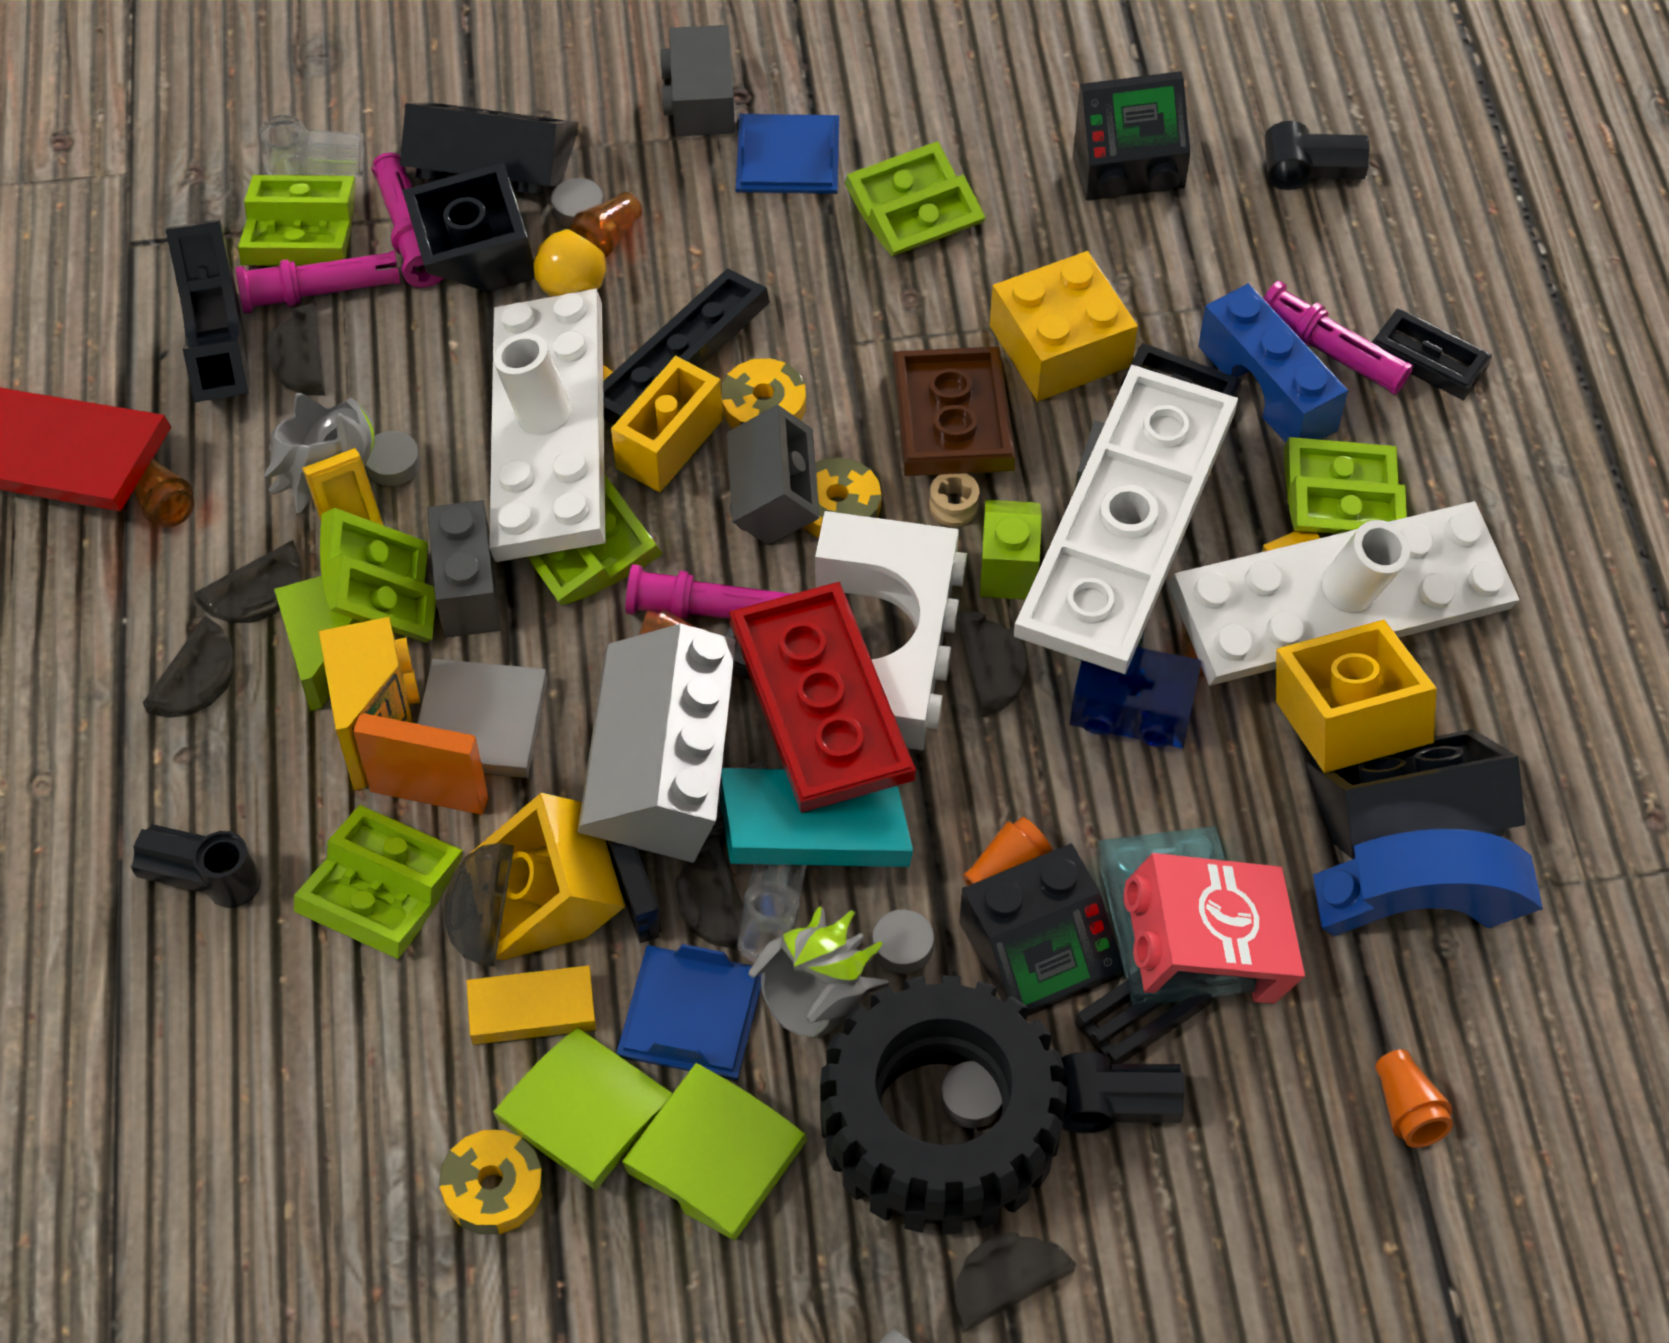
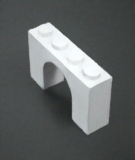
M825 511L815 555L816 588L840 581L844 593L876 597L898 606L908 615L916 628L911 639L899 650L890 655L871 660L906 747L924 750L927 728L938 730L941 717L943 695L934 694L936 680L947 681L951 647L942 646L944 632L955 633L959 599L950 598L952 586L963 587L966 572L967 553L957 552L959 529Z

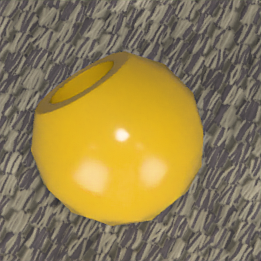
M568 229L554 233L538 246L533 264L535 279L542 291L549 297L591 289L598 290L601 288L606 273L605 254L594 244Z

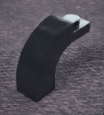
M221 219L167 227L166 235L183 314L185 330L183 354L193 401L195 403L248 394L250 390V375L244 328Z

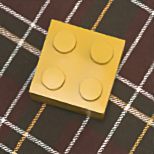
M1088 251L992 285L989 326L1037 402L1127 369L1132 363L1138 325Z
M1384 619L1276 649V703L1324 773L1434 743L1437 688Z

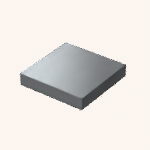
M432 658L418 724L474 735L477 740L484 774L528 778L548 680L546 669Z

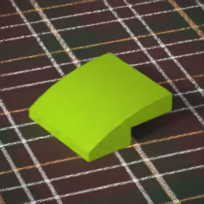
M939 141L849 173L844 183L862 217L878 241L892 257L983 223L986 219L964 174L956 176Z
M252 175L244 200L247 220L238 245L240 265L279 266L280 260L288 259L289 262L294 261L295 266L346 259L354 213L355 176Z
M1295 437L1288 438L1284 445V468L1289 511L1295 531L1340 534L1356 530L1369 521L1382 520L1390 522L1407 517L1405 485L1398 484L1397 446Z
M605 475L606 543L529 556L527 558L554 597L563 606L591 596L629 577L632 564L641 565L643 568L663 555V553Z
M335 507L323 513L320 528V567L323 589L329 610L363 622L390 617L393 632L425 643L431 641L433 638L436 598L435 587L425 583L429 542Z
M359 805L327 841V858L295 893L294 912L399 959L421 930L444 894L462 860L463 850Z
M576 1028L528 1071L493 1112L497 1121L597 1191L630 1147L637 1142L673 1093L584 1031Z
M695 1063L622 1160V1163L629 1175L677 1200L684 1214L736 1241L807 1142V1137L794 1124L753 1095L709 1069Z

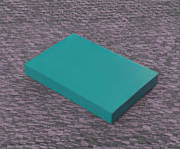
M722 768L719 797L730 864L910 867L913 848L898 786L801 813L785 769Z

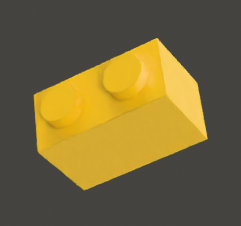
M675 355L611 428L615 468L661 493L722 422L721 379Z

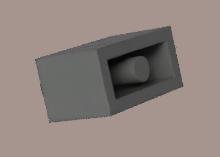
M729 25L669 28L670 49H660L662 80L671 79L672 85L662 86L664 116H674L675 137L735 134Z
M777 404L727 432V468L730 477L731 494L730 514L734 524L765 544L770 545L820 519L814 438L811 427Z
M479 500L427 507L435 598L444 638L501 631L493 556L489 549L490 533L484 501Z

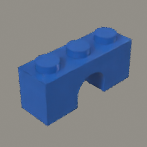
M1249 283L1205 305L1198 347L1221 372L1238 378L1250 371L1255 376L1265 400L1262 418L1285 443L1289 437L1322 440L1339 430L1348 394L1347 388Z

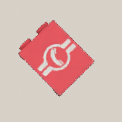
M1152 853L1125 881L1124 905L1131 915L1135 938L1133 957L1135 964L1140 968L1144 993H1156L1178 971L1249 977L1253 1002L1275 1004L1305 977L1283 868L1281 866Z

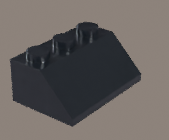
M435 102L405 103L400 166L416 168L415 177L440 180L446 178L447 172L461 174L504 162L509 181H515V191L545 194L546 186L559 185L563 181L578 133L579 122Z
M1474 729L1435 736L1434 743L1327 773L1322 771L1316 760L1306 762L1307 773L1332 842L1351 859L1356 858L1354 845L1403 832L1429 829H1464L1502 837L1505 834V829L1525 825L1518 756Z

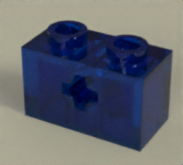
M1137 647L1126 674L1081 660L1073 694L1069 725L1084 728L1086 731L1096 735L1115 734L1139 739L1145 744L1154 747L1173 746L1184 749L1202 660Z

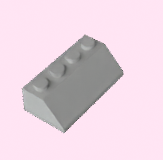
M680 623L607 645L604 653L577 833L694 863L716 822L736 639Z

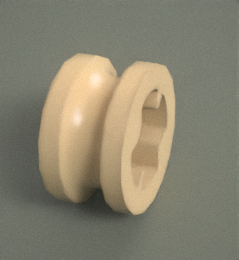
M967 473L938 475L930 487L929 506L930 513L934 519L942 525L958 527L970 523L976 517L979 509L980 491L976 480ZM949 494L961 495L960 504L948 503Z

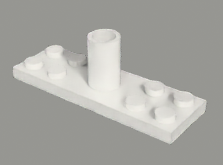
M597 289L494 307L489 549L495 562L606 543L602 302Z
M1131 365L1015 622L1014 637L1126 674L1234 417L1238 398Z
M1475 501L1390 522L1382 520L1369 521L1356 530L1174 573L1168 582L1209 686L1276 669V649L1383 619L1399 638L1509 610L1519 601V597Z

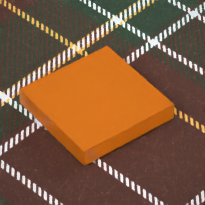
M365 713L359 714L353 733L370 792L483 815L489 796L478 744L474 735Z

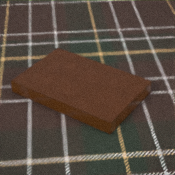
M1000 347L893 351V372L904 476L1015 471V451Z

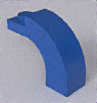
M1429 829L1383 836L1354 845L1355 859L1313 874L1321 927L1333 936L1397 913L1417 909L1438 908L1459 911L1469 915L1488 929L1543 909L1532 855L1510 840L1480 831Z

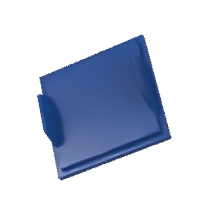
M739 114L736 192L838 194L839 115Z
M682 944L677 951L647 945L616 1054L624 1059L690 1071L695 1063L725 1079L738 1081L761 991V974L751 978L748 973L752 965L732 962L721 951Z

